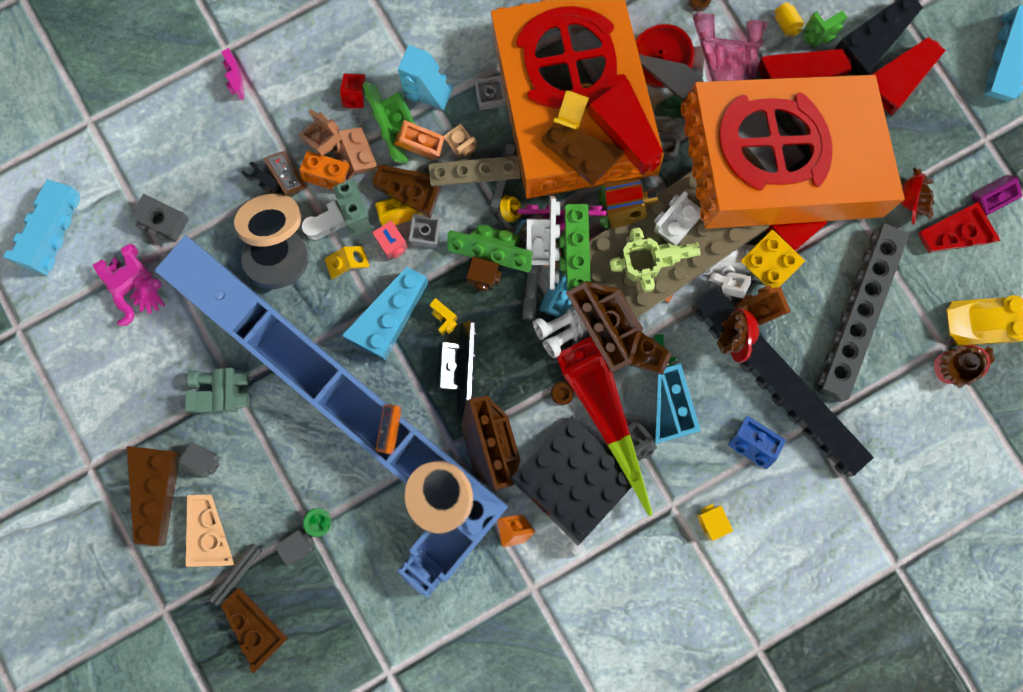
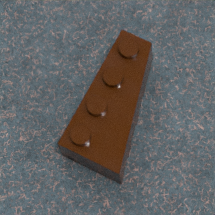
M127 446L134 544L166 546L181 453Z

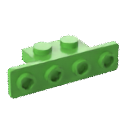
M368 82L363 83L364 96L371 104L373 117L380 125V133L388 144L390 157L397 163L407 164L409 160L404 149L394 145L403 121L406 120L415 124L402 93L397 92L383 101L376 85Z
M567 204L565 206V229L561 231L558 238V247L562 250V257H559L558 267L559 271H562V276H567V291L585 281L590 282L589 216L587 204Z
M478 225L470 235L452 230L447 233V250L449 252L480 258L525 272H530L532 269L533 252L517 247L520 243V235L513 234L507 230L494 229L488 225Z

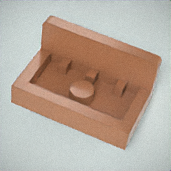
M311 109L308 113L314 121L298 136L302 142L323 156L325 153L330 152L342 137L337 132L339 127L332 119L328 120L322 112L316 113Z
M362 128L338 131L342 139L334 145L332 151L336 154L338 160L349 163L346 180L351 179L358 173L374 171L378 166Z

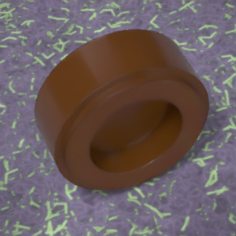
M689 0V6L696 12L707 10L711 3V0Z
M565 382L557 383L551 390L553 402L560 406L569 404L574 397V390Z

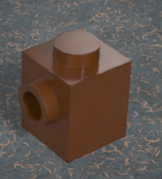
M472 257L467 275V283L475 285V288L478 290H493L495 284L499 285L502 271H499V264Z

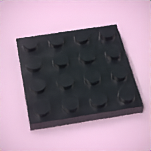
M573 416L510 478L577 545H580L632 488L615 456Z

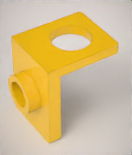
M566 91L557 118H554L553 122L573 129L579 128L589 98Z
M363 246L342 247L325 258L331 279H335L351 269L369 267ZM354 252L360 255L361 263L354 259Z

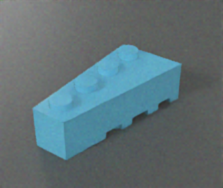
M1018 5L1003 14L1002 22H1005L1003 29L999 30L997 39L1001 40V43L994 50L992 57L996 63L989 69L983 95L1007 102L1017 99L1023 91L1022 5Z
M47 179L33 203L35 207L34 212L27 213L24 219V230L21 234L16 233L12 240L16 243L12 251L7 250L3 257L22 268L48 276L49 271L55 265L54 258L56 253L63 245L64 233L71 225L73 211L79 205L80 193L71 186Z
M406 267L342 335L343 338L386 361L428 285L427 277Z

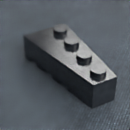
M896 0L842 38L834 50L843 49L845 55L850 58L852 68L850 71L854 76L868 75L923 9V6L918 0Z

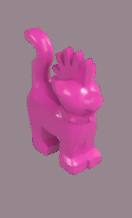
M128 244L121 248L125 261L124 266L119 268L120 261L116 257L112 258L108 267H105L107 264L102 259L93 264L97 275L111 293L116 307L125 314L122 319L117 321L119 326H128L133 322L134 311L125 302L124 296L134 288L137 289L130 296V299H135L134 305L140 304L139 310L141 312L144 311L145 306L149 314L152 313V306L156 311H159L158 303L165 307V303L157 293L162 285L161 281L153 278L151 272H148V269L138 260L137 255L139 252L133 244Z

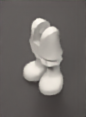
M571 306V308L567 309V313L553 321L546 323L541 318L533 321L534 330L540 340L570 324V328L543 341L545 350L552 358L560 355V346L572 338L577 341L578 337H583L588 332L574 306Z

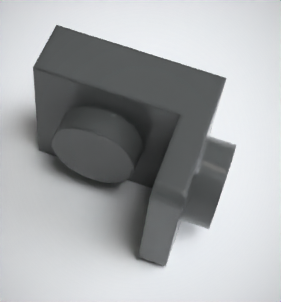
M636 420L628 426L637 460L641 461L642 459L649 458L657 449L654 438Z

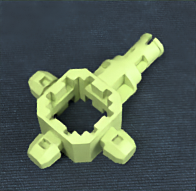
M634 228L630 230V242L623 249L622 259L620 257L613 258L609 261L611 272H622L625 269L626 277L633 282L641 280L639 282L641 289L646 293L654 290V278L658 275L661 268L673 266L675 263L680 262V259L700 256V248H697L699 247L698 242L681 246L677 244L671 245V243L658 245L651 238L644 239L640 228ZM642 249L650 250L654 262L653 268L643 269L642 271L634 270L629 254L632 251H642Z

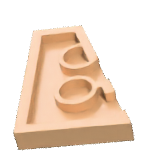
M187 495L186 567L235 565L213 496Z

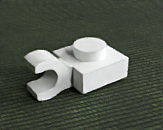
M729 272L727 276L711 273L709 289L712 290L716 286L719 291L722 289V294L744 298L751 284V276Z

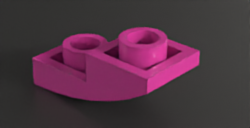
M227 48L221 52L225 58L222 63L228 71L225 76L229 82L225 83L232 95L237 94L239 99L242 100L245 93L243 77L230 49Z

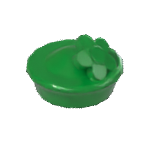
M314 508L308 511L303 519L305 532L313 537L325 535L331 526L329 513L321 508Z

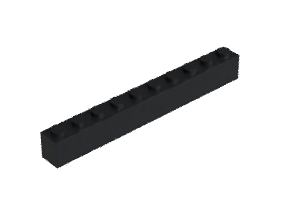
M716 286L692 307L694 316L700 322L704 321L707 324L709 332L716 339H719V336L725 330L721 322L727 320L736 309ZM759 334L757 341L752 345L750 357L744 363H739L740 366L747 373L751 372L754 375L757 385L763 390L766 389L772 395V401L777 406H782L788 412L787 417L794 424L798 423L801 426L804 436L819 446V452L836 464L834 467L838 473L847 477L855 476L874 458L872 454Z

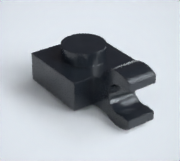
M254 162L249 163L254 169L253 173L248 174L244 170L242 171L243 176L247 180H258V186L265 193L279 194L282 191L279 184L264 171L260 170Z

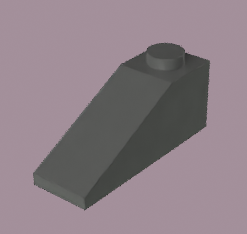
M639 55L642 68L682 102L685 101L688 92L691 91L695 82H704L702 78L704 75L695 67L691 69L686 64Z

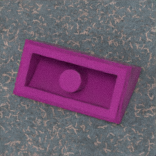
M1005 175L971 193L974 202L980 204L986 216L1023 197L1018 177L1012 175Z

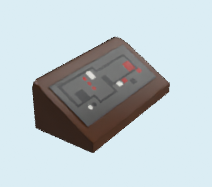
M285 151L263 158L286 196L291 198L307 188Z

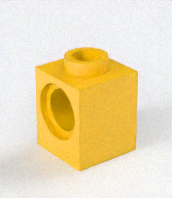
M713 503L700 509L702 513L696 515L708 541H714L733 532L721 505L714 506Z

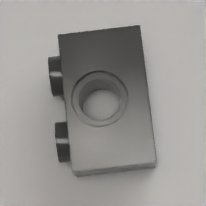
M144 193L130 216L137 222L136 227L146 232L151 229L156 232L155 236L166 242L169 239L177 242L189 220L183 212ZM163 216V220L159 224H155L156 218Z

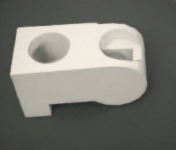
M335 201L326 204L328 211L316 217H308L303 221L302 230L309 239L318 240L346 226V222Z

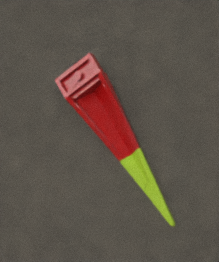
M590 336L561 351L557 360L564 377L597 426L647 515L652 516L653 512L613 373Z

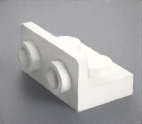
M686 191L680 196L676 194L669 203V210L666 213L662 211L654 221L656 223L654 232L668 243H671V245H678L700 219V207L687 198L688 193Z

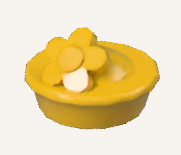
M508 195L502 197L499 205L501 215L504 220L513 223L521 216V214H518V209H522L521 204L516 197Z

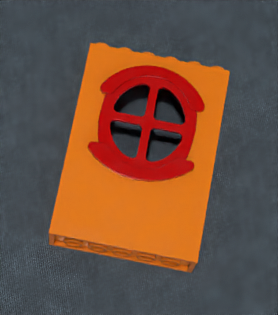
M542 0L537 3H523L514 7H500L496 10H491L492 37L502 77L526 199L605 185L604 182L634 180L659 175L664 156L663 153L660 160L661 164L651 172L648 170L643 175L623 155L592 186L541 142V137L556 124L553 120L559 115L566 91L556 89L547 83L539 73V68L565 63L568 65L573 86L571 92L589 98L580 127L575 130L617 147L589 116V108L593 101L627 78L661 146L625 0ZM576 24L585 27L599 39L602 46L585 51H574L568 26ZM558 28L565 52L561 55L537 58L535 50L540 38L549 29ZM596 57L605 58V68L599 80L593 86L583 88L580 83L576 62Z
M876 75L695 82L691 91L688 92L685 101L681 104V115L684 116L686 123L684 128L685 136L689 139L688 154L690 158L692 157L693 161L692 175L693 178H696L697 183L696 197L700 200L701 205L700 219L704 221L705 229L883 218L905 200ZM775 110L787 112L800 119L805 125L807 135L781 136L778 132ZM763 111L766 115L770 136L741 138L738 135L741 122L750 114ZM809 144L810 161L797 171H787L782 146ZM770 146L773 149L777 172L770 173L757 168L744 157L741 149L743 147Z

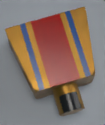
M639 179L604 182L608 218L612 229L646 219V205L659 203L657 189L644 192L642 182Z

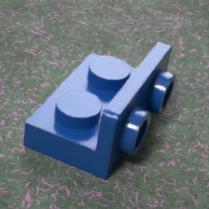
M747 415L728 446L737 453L752 460L756 465L768 469L777 460L786 440Z

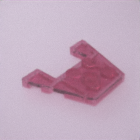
M699 12L694 14L693 21L711 80H754L759 62L757 56L759 48L763 45L764 39H762L763 31L767 29V22L757 20L746 22L747 42L716 38L714 14Z

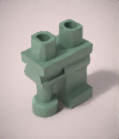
M352 179L333 186L351 238L372 231L368 220L369 217L355 180Z
M219 368L211 374L203 375L197 370L188 372L187 383L189 389H197L201 384L212 386L211 391H186L185 412L190 414L238 412V409L250 406L249 394H238L239 386H248L250 384L249 373L238 371L234 368Z

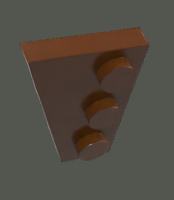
M559 123L553 125L541 137L542 143L592 186L625 152L620 148Z
M380 164L372 181L375 189L430 219L442 187L431 186L430 174Z
M641 333L633 361L628 365L663 375L671 353L656 341Z
M239 587L221 606L232 630L239 640L240 648L250 664L249 667L252 674H254L289 637Z

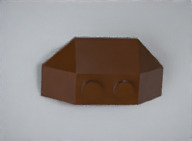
M585 281L566 291V295L610 370L613 372L632 363L643 328L620 288Z
M488 395L466 400L461 430L474 474L492 491L513 486L514 483L510 478L518 471L521 459L508 415L492 402Z

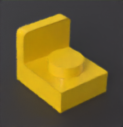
M435 298L430 304L433 310L431 314L440 322L443 319L445 320L438 329L439 333L444 336L446 332L450 334L457 326V316Z

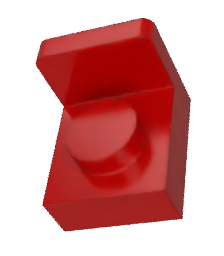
M343 74L340 88L343 108H364V88L362 84L366 82L365 74Z

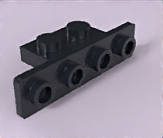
M467 321L461 324L460 344L439 343L437 389L458 391L457 413H464L466 400L473 399L471 395L474 383L472 369L475 360V351L473 349L476 338L474 321Z

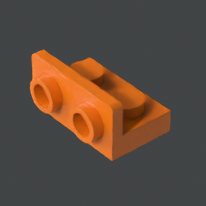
M307 151L299 171L304 182L333 190V186L346 182L349 163Z

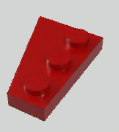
M978 202L918 233L928 253L1001 241Z

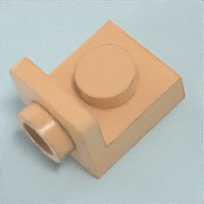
M461 124L444 135V141L458 159H461L463 156L468 157L476 150V139L474 136L471 137Z

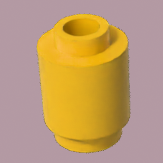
M789 2L776 8L774 11L776 15L775 20L784 35L791 37L798 35L803 30L804 22L796 8L790 5Z

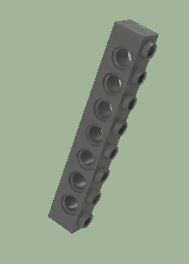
M885 223L878 229L875 228L870 236L872 244L870 249L867 248L862 258V261L865 263L863 268L858 270L855 277L856 287L851 290L847 301L850 302L849 306L840 317L842 325L840 330H837L833 336L832 343L835 344L832 351H829L824 361L827 364L825 371L821 372L817 379V384L819 385L817 392L842 402L850 398L910 233ZM880 246L886 248L887 255L881 252ZM873 266L880 270V275L873 272ZM865 286L872 289V296L866 293ZM858 306L865 310V316H861L858 313ZM850 327H854L857 330V337L851 335ZM843 347L847 348L850 351L849 358L843 355ZM835 368L842 371L841 379L835 376Z

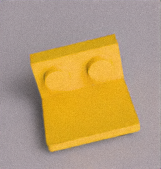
M773 229L741 260V263L765 286L771 285V288L780 287L805 262Z

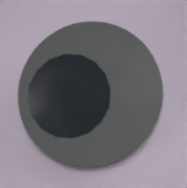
M296 233L283 242L271 246L260 247L246 244L241 256L242 267L248 279L255 285L266 289H279L293 284L303 275L309 261L306 245Z

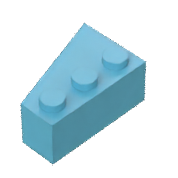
M408 45L398 67L403 95L412 102L420 101L444 111L454 87L452 84H446L447 77L445 74H439L438 70L440 67L429 52Z
M681 364L667 367L663 375L658 374L655 444L701 432Z

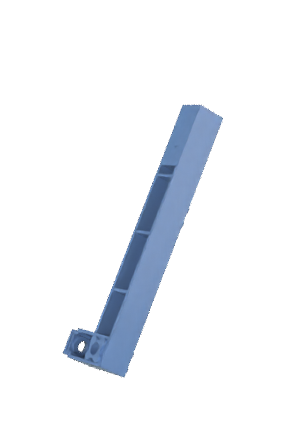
M185 235L154 270L405 484H407L409 477L418 467L434 461L451 463L465 474L473 494L472 508L468 518L456 529L445 533L425 531L409 550L411 552V555L408 557L409 559L397 570L411 587L420 594L429 597L442 581L446 582L509 505L402 415L400 416L394 453L377 452L376 444L383 406L388 403L202 246Z

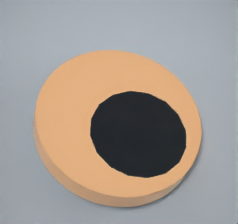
M265 194L251 199L238 210L234 219V226L238 236L245 243L260 247L271 246L283 242L296 232L301 223V213L297 203L289 196Z
M444 461L426 463L418 467L407 481L405 488L406 507L411 518L418 526L429 532L445 533L456 529L468 518L473 503L472 488L465 474L455 465Z

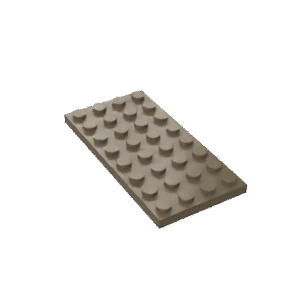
M690 172L658 194L659 203L646 205V219L616 229L610 227L589 241L590 282L620 288L638 319L767 230L770 225L705 229L704 221L699 219L678 246L698 242L699 247L697 248H700V256L680 259V262L675 263L673 266L661 268L658 275L654 278L655 286L651 292L645 293L642 291L639 283L641 280L633 282L628 279L625 269L622 272H611L609 261L617 257L622 259L623 249L630 242L629 234L631 229L640 228L644 239L651 238L658 245L668 243L654 232L656 226L654 221L662 211L666 213L669 210V203L676 194L680 196L686 191L688 193L687 198L701 208L700 200L696 197V178H693L692 172ZM642 249V251H632L629 254L634 270L642 271L643 269L653 268L654 262L650 250Z

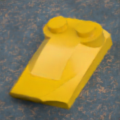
M1011 295L1001 298L952 301L946 309L949 335L955 339L956 346L1023 342V299L1020 296Z

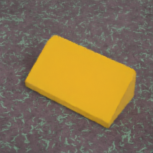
M394 198L375 203L381 226L391 220L394 225L411 221L413 214L423 215Z

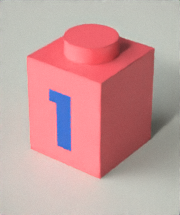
M392 220L372 232L389 260L393 257L394 259L399 258L406 252L407 244Z

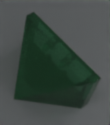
M673 95L656 105L654 116L685 119L681 115V104L683 102Z

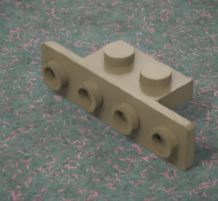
M518 156L484 157L477 160L462 159L455 162L429 164L430 184L432 187L519 179Z

